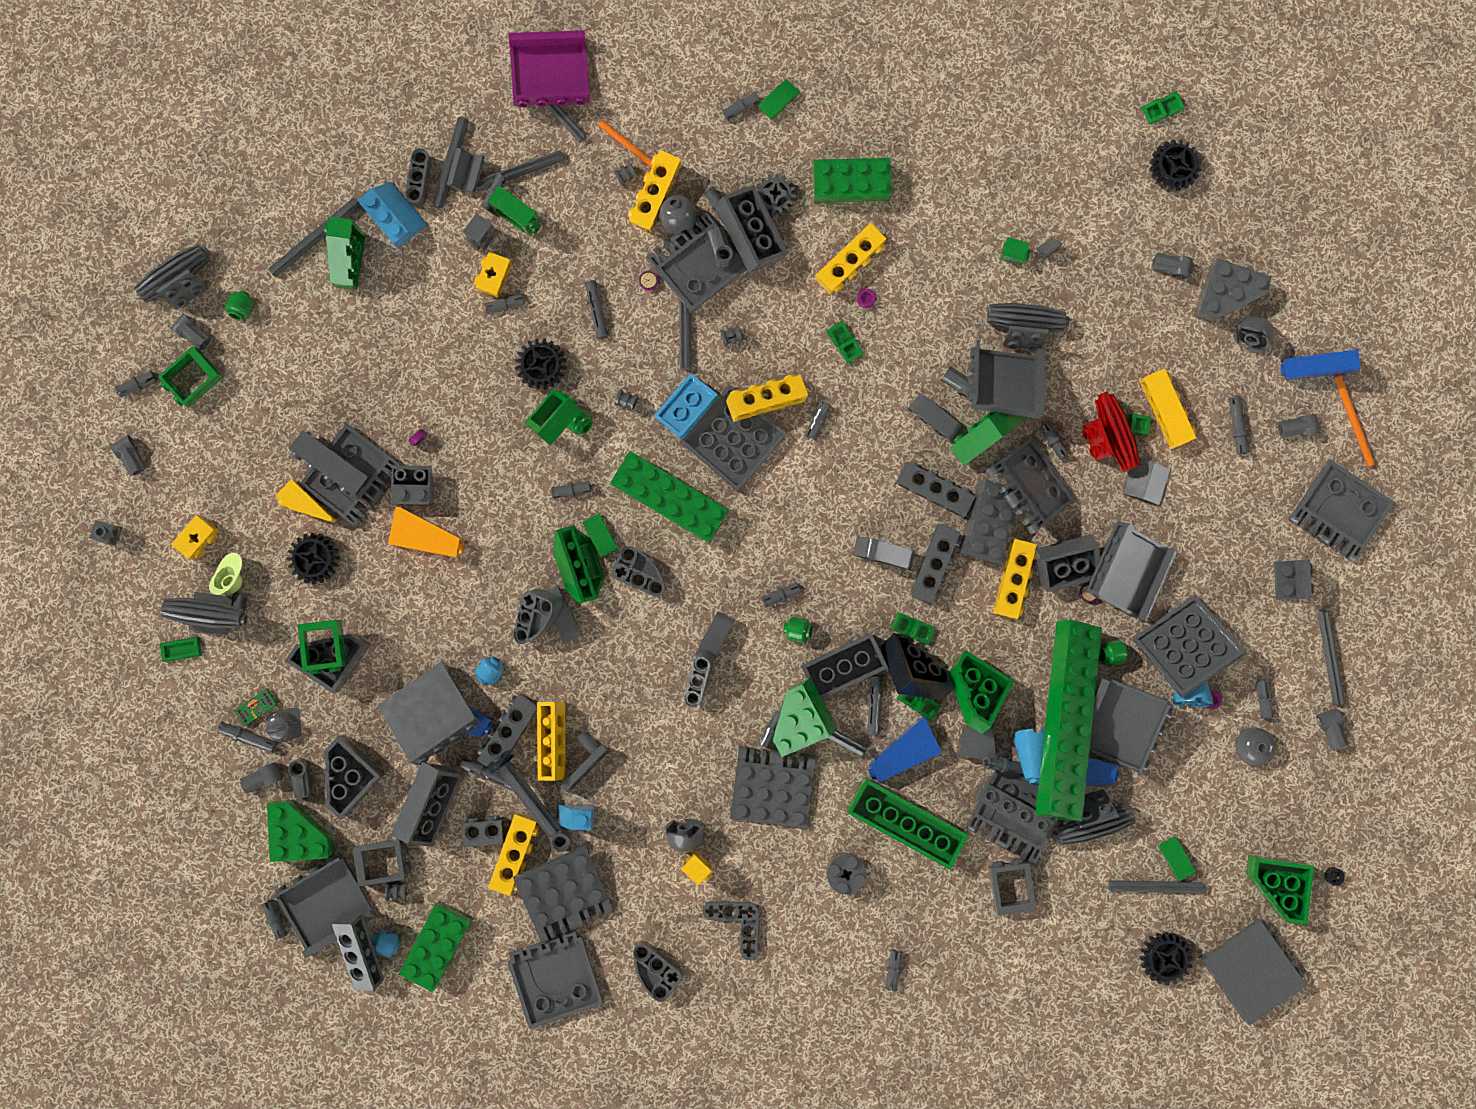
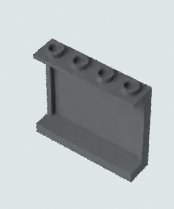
M977 340L975 347H971L970 358L973 359L969 368V372H972L969 379V386L972 389L969 391L968 398L969 401H972L971 409L1041 418L1046 406L1045 349L1037 348L1035 356L979 349L980 340Z
M1117 521L1086 592L1132 617L1147 621L1174 561L1177 550L1167 548L1140 533L1130 523Z
M443 662L438 663L377 705L409 762L417 766L421 765L422 762H427L432 755L441 753L445 746L457 742L461 735L473 731L477 728V724L482 722L475 716L450 674L452 671L449 666Z
M1103 675L1095 693L1089 752L1135 770L1141 776L1142 771L1146 772L1150 764L1148 760L1150 753H1155L1158 745L1155 743L1157 737H1161L1164 732L1165 726L1163 723L1165 718L1169 719L1172 714L1171 702Z
M334 855L325 861L327 865L322 868L317 865L309 870L310 875L305 878L303 875H300L292 880L293 885L288 888L286 885H283L275 890L276 895L271 897L272 900L276 898L304 947L305 950L302 951L305 959L337 940L332 923L342 913H362L365 923L377 916L361 886L358 887V881L343 855L339 858Z
M1256 917L1252 918L1254 920L1253 923L1208 955L1203 953L1199 956V959L1230 1003L1249 1026L1306 985L1302 979L1304 978L1303 973L1297 967L1294 968L1291 964L1293 960L1286 951L1283 952L1279 947L1281 945L1280 941L1275 935L1272 936L1269 933L1270 927L1263 919L1260 920Z

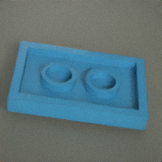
M690 373L653 417L683 440L717 401L719 395Z

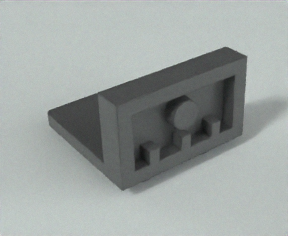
M1310 559L1274 562L1276 600L1312 598L1314 593V586L1311 583L1313 566L1310 563Z

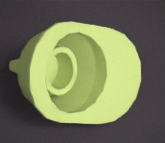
M231 553L222 559L209 584L211 593L214 595L224 594L230 597L240 589L242 585V577L240 575L242 558L240 555Z

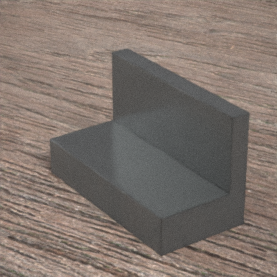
M456 148L446 185L457 191L475 193L485 156L470 154L462 148Z

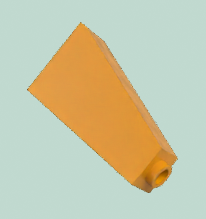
M395 507L388 544L459 558L460 554L463 555L465 543H462L463 539L401 507Z

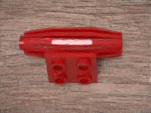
M1108 391L1097 395L1098 399L1095 400L1098 419L1082 426L1083 437L1088 440L1090 445V455L1095 458V461L1113 455L1122 472L1141 465L1135 437L1126 414L1113 393L1109 394Z

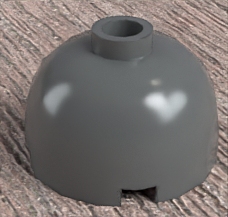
M683 195L669 196L662 202L659 209L660 223L664 230L671 234H681V231L686 229L689 231L696 224L698 218L694 204Z
M1249 316L1239 323L1233 337L1237 344L1240 340L1249 347L1246 348L1248 351L1263 353L1266 349H1270L1274 340L1275 330L1266 318Z
M1257 727L1246 728L1236 738V754L1246 764L1253 766L1265 765L1275 755V740L1264 729Z
M684 819L687 823H675V820L669 822L665 827L667 842L672 849L682 854H689L701 846L704 839V825H701V821L697 819Z

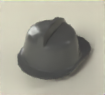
M288 708L269 715L266 719L265 732L272 739H275L277 743L302 736L300 708Z

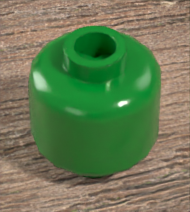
M245 291L233 292L228 298L225 309L231 318L242 321L250 316L254 307V301L250 298V294Z
M576 406L581 411L566 428L577 435L586 434L592 427V417L584 409Z
M791 617L788 623L785 622L783 633L786 634L789 641L805 643L812 637L813 625L810 624L808 619Z
M1120 640L1108 641L1102 644L1099 659L1106 666L1122 665L1129 656V649Z

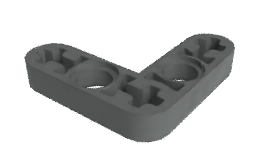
M709 901L705 903L702 911L706 919L741 921V956L745 960L754 959L758 952L759 911L757 905L752 902ZM711 905L714 909H720L719 905H723V916H719L720 912H714L711 916L709 912H706V909H709ZM734 906L736 909L735 915L728 916L725 913L726 907ZM738 906H742V910H748V907L751 906L752 910L756 912L752 913L751 917L747 913H742V917H738ZM745 927H754L755 933L752 936L745 935ZM743 939L748 941L755 939V943L751 942V949L755 951L751 952L750 956L747 955V952H743L744 949H747V941L743 942Z

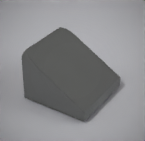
M1050 238L1036 249L1042 258L1046 259L1058 251L1062 243Z
M235 592L233 594L232 606L246 611L248 595Z

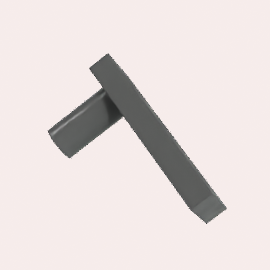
M585 731L576 740L591 755L560 786L565 792H570L610 751L605 745L601 744L598 746Z

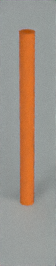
M603 119L599 122V127L652 169L653 165L651 164L652 159ZM660 169L657 172L661 177H664L667 173L664 169Z
M1342 375L1337 376L1334 380L1367 467L1375 465Z

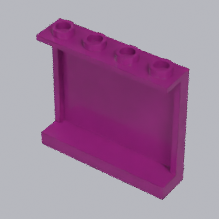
M585 30L508 33L514 106L525 108L529 105L545 107L554 104L565 106L567 104L584 105L590 103Z

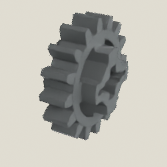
M769 174L768 180L762 178V185L757 184V191L767 211L772 212V217H774L775 212H778L780 216H782V210L789 212L788 206L793 207L794 202L792 200H795L796 197L795 194H791L795 192V187H790L791 180L785 182L786 176L779 179L778 174L775 175V178H772ZM775 188H776V189H777V191H776V192H777V198H776V200H775V202H774L773 192H775ZM764 200H768L771 206L768 205ZM780 202H785L781 206H777Z

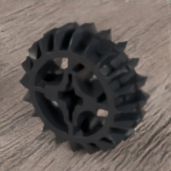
M1172 139L1170 143L1166 141L1163 143V146L1159 145L1157 151L1153 152L1152 156L1154 158L1150 160L1152 166L1149 168V171H1155L1151 178L1158 177L1156 184L1163 182L1162 189L1169 185V191H1172L1174 187L1176 191H1180L1181 188L1187 189L1189 185L1195 183L1194 179L1199 178L1198 173L1202 170V167L1198 165L1202 163V160L1197 159L1200 153H1194L1196 147L1189 148L1190 142L1183 145L1182 139L1178 143H1176L1175 139ZM1169 152L1179 153L1177 156L1166 155ZM1163 165L1167 168V173L1164 171ZM1174 174L1186 175L1184 178H1173Z
M535 339V345L528 341L530 347L526 348L523 345L522 349L525 352L518 351L517 353L522 358L515 359L516 363L521 364L515 367L517 371H521L517 374L518 377H524L522 379L524 384L529 381V388H532L534 383L536 390L540 389V385H542L544 390H547L546 384L548 383L553 388L554 384L552 381L555 380L557 383H560L557 376H565L560 370H567L565 365H561L567 362L566 358H561L564 356V352H558L560 346L556 345L553 347V341H550L548 345L546 339L542 340V344H540L538 339ZM537 350H547L554 355L543 357L539 355ZM532 354L534 360L529 365V367L526 368L527 359ZM541 360L542 362H544V363H543V366H544L543 368H540V367L538 366V365H539L538 361ZM556 360L555 370L550 375L548 367ZM541 372L545 378L536 379L529 374Z
M311 532L310 537L308 534H303V539L300 537L296 538L298 544L292 543L291 546L294 547V550H288L292 557H287V561H292L288 568H295L292 571V575L298 574V580L304 578V583H309L311 580L312 584H316L317 580L320 583H324V577L330 579L329 572L332 574L336 573L332 567H339L338 563H334L335 559H340V556H334V553H338L339 549H332L336 543L333 541L329 543L330 537L326 536L323 539V534L319 533L316 536L314 532ZM314 543L310 551L306 553L301 552L305 546ZM321 545L326 550L327 559L321 555ZM306 556H314L321 561H313ZM300 558L305 560L306 571L301 567ZM319 564L325 565L320 572L312 574Z
M1164 931L1162 936L1157 932V939L1149 936L1151 943L1144 942L1147 949L1141 948L1140 951L1145 955L1139 956L1141 961H1145L1140 964L1145 969L1144 973L1147 976L1150 975L1152 981L1156 980L1158 984H1162L1164 981V984L1169 986L1170 980L1173 984H1177V978L1184 981L1182 975H1189L1186 969L1193 968L1188 963L1194 960L1192 956H1189L1192 953V950L1187 948L1189 944L1183 941L1181 936L1176 937V934L1173 932L1169 935L1168 932ZM1163 944H1171V946L1164 950L1158 949ZM1178 949H1179V951H1180V963H1179V964H1178L1177 961H1176V955H1177V953H1178V952H1177ZM1154 953L1157 955V966L1155 968L1152 962ZM1160 954L1169 957L1173 963L1164 960ZM1169 967L1175 968L1172 972L1162 973V971H1166Z

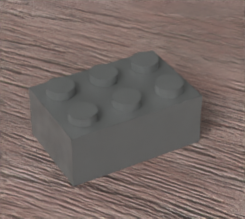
M1091 534L1035 549L1039 581L1046 592L1091 581L1100 560L1099 545Z

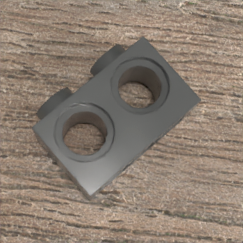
M477 213L463 231L466 236L465 240L469 242V245L477 251L482 249L484 252L498 234L492 223Z
M498 815L487 816V820L471 817L467 818L468 821L462 824L464 847L503 844L505 842L504 818H499ZM490 825L497 826L498 834H492L489 831ZM471 827H476L479 830L478 836H473L470 833Z

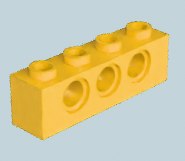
M659 150V153H655L651 161L652 169L650 172L647 171L643 180L645 185L643 189H639L636 196L638 201L635 207H631L628 214L631 224L649 232L653 231L659 217L661 204L668 197L682 165L680 158L662 150ZM665 169L667 173L664 177H658V170ZM651 187H658L659 192L656 195L649 194ZM645 204L651 205V210L648 213L642 212V206Z
M870 223L816 274L815 279L830 295L834 291L838 293L845 286L843 283L847 279L852 280L858 274L857 269L859 267L867 266L872 260L870 257L875 252L879 254L886 247L884 245L886 238ZM868 244L871 249L864 251L861 249V245ZM854 257L856 258L857 263L850 264L848 263L847 258ZM841 270L843 272V276L836 277L833 274V271Z
M791 374L785 376L783 380L777 381L773 379L761 386L755 384L744 391L740 389L730 392L726 402L733 422L805 402L808 393L801 374L797 376ZM780 389H786L788 394H783ZM762 394H768L771 399H765ZM744 399L752 400L753 404H747Z
M1018 539L1011 540L993 614L1012 619H1018L1019 616H1022L1024 610L1022 601L1023 597L1026 598L1029 587L1026 585L1028 579H1031L1033 575V568L1031 566L1033 560H1036L1035 549L1037 544ZM1018 556L1024 557V566L1017 564ZM1015 574L1021 579L1018 585L1012 582V577ZM1009 593H1013L1016 596V601L1013 604L1007 600Z
M537 702L538 780L540 781L566 779L565 702Z
M518 812L514 814L489 883V889L508 896L513 891H517L518 888L513 877H507L504 874V869L510 868L513 871V876L524 872L527 865L524 859L526 854L530 855L534 845L531 843L532 837H536L540 829L534 818ZM519 831L526 833L527 839L525 841L518 838L517 834ZM511 850L519 851L520 858L514 859L511 856Z

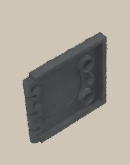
M576 930L563 934L564 942L561 941L560 936H556L553 939L550 938L549 941L544 942L546 948H543L541 942L527 946L526 955L523 948L509 952L511 959L508 960L509 969L529 1029L604 1003L583 937H578Z

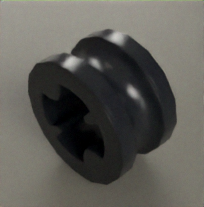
M1331 867L1325 872L1324 877L1329 884L1338 886L1345 880L1343 871L1338 868ZM1337 871L1338 873L1336 876L1338 877V880L1333 879L1332 882L1333 877L1331 876V873L1336 874Z

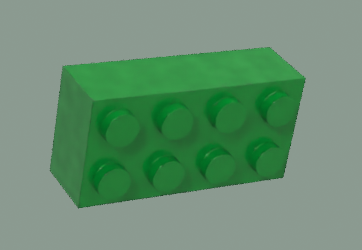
M890 158L815 159L813 162L814 203L890 201Z
M439 900L433 907L398 975L433 993L438 987L473 918Z

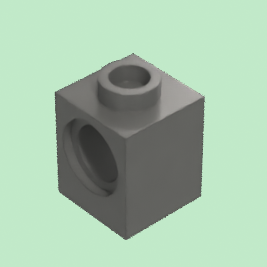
M95 520L89 538L105 544L116 545L122 527Z

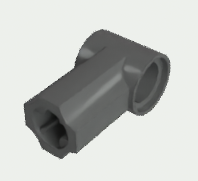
M723 227L712 228L707 234L715 255L716 264L721 268H727L732 263L733 251L729 246ZM721 254H727L729 258L721 259L719 256Z
M1157 252L1152 270L1169 273L1173 277L1180 276L1182 279H1189L1193 258L1181 255L1175 257Z
M182 313L170 328L182 338L187 339L198 350L205 349L210 343L211 338L196 326L197 324L191 321L187 315Z
M950 366L941 381L957 390L960 396L964 395L967 397L966 400H968L969 391L972 389L969 386L970 376H965Z
M1304 415L1297 419L1278 422L1279 435L1281 438L1320 433L1317 415Z
M127 435L111 444V449L116 457L121 459L129 475L134 476L143 472L146 466L137 452L138 447H135L132 442L134 440Z
M1334 708L1316 715V718L1321 723L1319 725L1320 728L1325 732L1330 749L1346 747L1348 741L1341 725L1343 724V718L1339 710Z
M305 758L294 760L288 767L295 798L313 795L309 774L310 764ZM296 763L303 766L302 772L296 770Z
M276 762L259 768L258 771L240 778V785L247 794L283 779Z

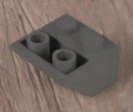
M392 465L391 504L398 506H434V482L431 466Z

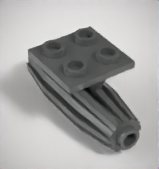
M194 245L175 254L151 270L134 288L146 303L162 297L176 310L184 307L187 302L200 296L208 289L195 274L210 261L209 256L211 253L204 245Z
M1020 303L989 304L987 323L1009 329L1003 341V346L1010 349L1024 348L1029 351H1037V348H1042L1049 332L1064 331V328H1068L1069 316H1066V312L1039 305Z
M194 592V598H166L161 607V616L163 618L189 625V630L228 635L229 628H241L242 625L247 623L248 618L244 609L232 606L234 597Z
M1101 789L1085 794L1082 821H1066L1056 826L1052 835L1056 843L1059 842L1061 846L1085 843L1115 834L1135 824L1136 819L1129 804L1113 806L1105 790Z

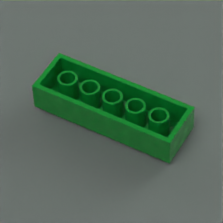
M631 451L628 452L610 482L611 486L710 544L729 512L727 508Z
M866 777L862 779L846 809V812L949 870H951L969 837L966 832Z

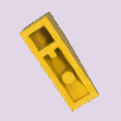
M291 479L275 495L279 499L278 503L286 510L289 508L335 523L337 521L296 480Z

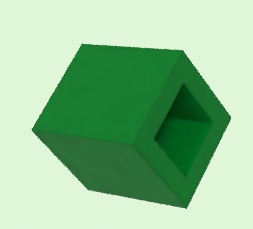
M1007 237L1000 259L1022 265L1024 261L1029 259L1031 250L1028 247L1030 243Z

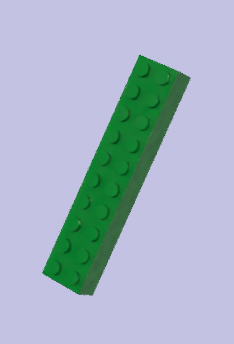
M1072 619L1056 622L1035 815L1065 821H1082L1102 627Z

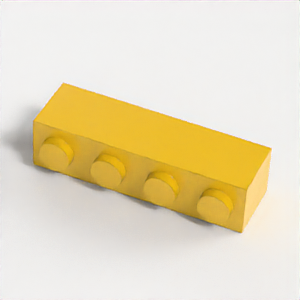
M1164 368L1139 380L1170 449L1196 439L1195 427L1189 423L1187 418L1188 412L1179 401L1180 395L1173 388L1170 373L1166 372Z

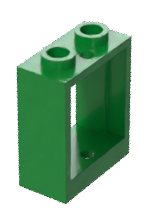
M498 186L488 199V203L493 211L529 237L532 233L536 234L541 227V221L537 212Z
M193 346L158 376L162 381L160 383L166 391H171L174 394L173 399L176 403L187 407L192 406L223 378L203 353ZM195 360L210 378L186 397L171 379Z
M553 389L524 424L551 446L581 410L576 407L577 402L572 397L568 396L564 391L559 393Z
M342 620L297 624L302 671H309L310 675L321 673V669L329 668V672L341 671V667L347 666ZM333 629L336 662L310 665L307 632Z

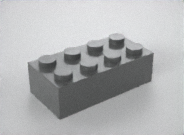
M755 185L725 195L715 205L748 273L775 264L788 254Z
M987 479L978 481L974 495L976 497L971 506L958 554L991 564H1002L1017 506L1012 508L1004 498L1013 491L1011 487L1001 494L999 490L1004 486L1003 484H994L993 481Z
M868 633L800 665L806 679L811 677L822 699L888 669L872 633Z
M422 762L391 835L406 844L432 847L462 778V774L447 766Z

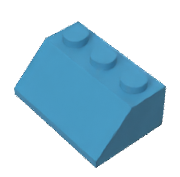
M392 182L372 188L357 200L398 249L427 226Z

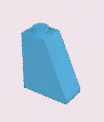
M557 804L556 822L571 830H591L595 825L596 805Z

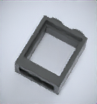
M400 839L353 847L358 887L403 880L411 872L410 863L406 862L405 854L408 853V847ZM395 846L399 874L370 878L366 851Z
M1023 858L1012 859V863L1004 864V861H995L992 866H988L994 909L997 915L1037 910L1029 862L1023 861ZM1023 869L1028 900L1001 903L996 873Z

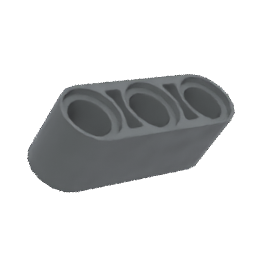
M422 148L415 149L412 152L405 191L407 200L415 207H420L425 203L432 164L430 156ZM420 157H426L424 162L418 163ZM417 175H423L420 181H415ZM415 193L420 194L418 199L412 200V196Z
M919 394L908 407V410L910 412L913 411L918 419L925 424L928 423L932 426V430L940 436L946 437V441L950 443L963 428L958 421L923 394Z
M557 585L547 590L559 596L563 603L560 615L555 622L563 642L566 644L580 637L582 632L581 630L579 631L578 624L573 614L570 613L569 606L564 596L562 597L559 586Z
M717 611L692 661L695 660L698 653L702 650L710 651L715 659L735 620ZM700 659L703 664H707L706 660Z
M708 650L700 651L693 662L684 695V701L689 707H697L705 695L714 662V656ZM700 659L706 660L707 664H703ZM695 676L701 677L703 681L697 680ZM691 693L696 694L698 698H694Z

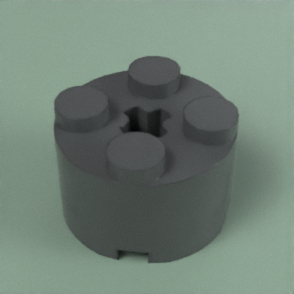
M841 852L834 855L828 862L826 876L830 886L836 892L848 895L859 891L865 884L866 870L862 861L856 855ZM844 869L849 872L848 877L842 875Z

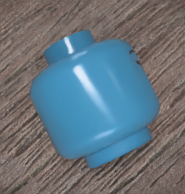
M495 656L484 657L475 670L476 679L486 686L496 684L504 672V668L501 665L502 661Z
M381 929L378 934H373L371 939L375 953L386 958L391 957L392 954L396 955L401 941L396 933Z

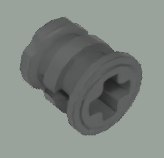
M629 161L627 166H621V169L618 171L614 170L622 186L627 181L631 182V179L634 177L638 179V175Z
M738 324L733 329L730 327L727 328V331L720 330L725 347L729 343H732V345L736 344V341L743 342Z
M620 389L615 405H622V408L625 409L628 407L630 412H633L638 400V394L631 395V392L627 391L625 393Z
M390 882L386 883V901L390 898H393V900H398V898L406 900L407 883L399 885V883H394V885L390 884Z

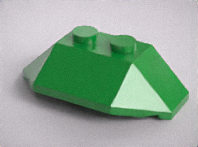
M574 525L555 530L553 555L565 590L579 604L597 599L604 580V574L592 540L577 530Z

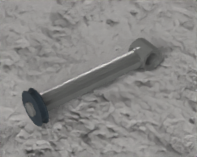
M507 750L498 755L488 764L487 769L491 768L490 773L495 771L500 773L547 834L548 839L551 841L552 849L557 852L566 851L570 845L569 831L559 826L510 762L514 754H509L511 751ZM557 837H563L565 838V841L557 842L555 839Z

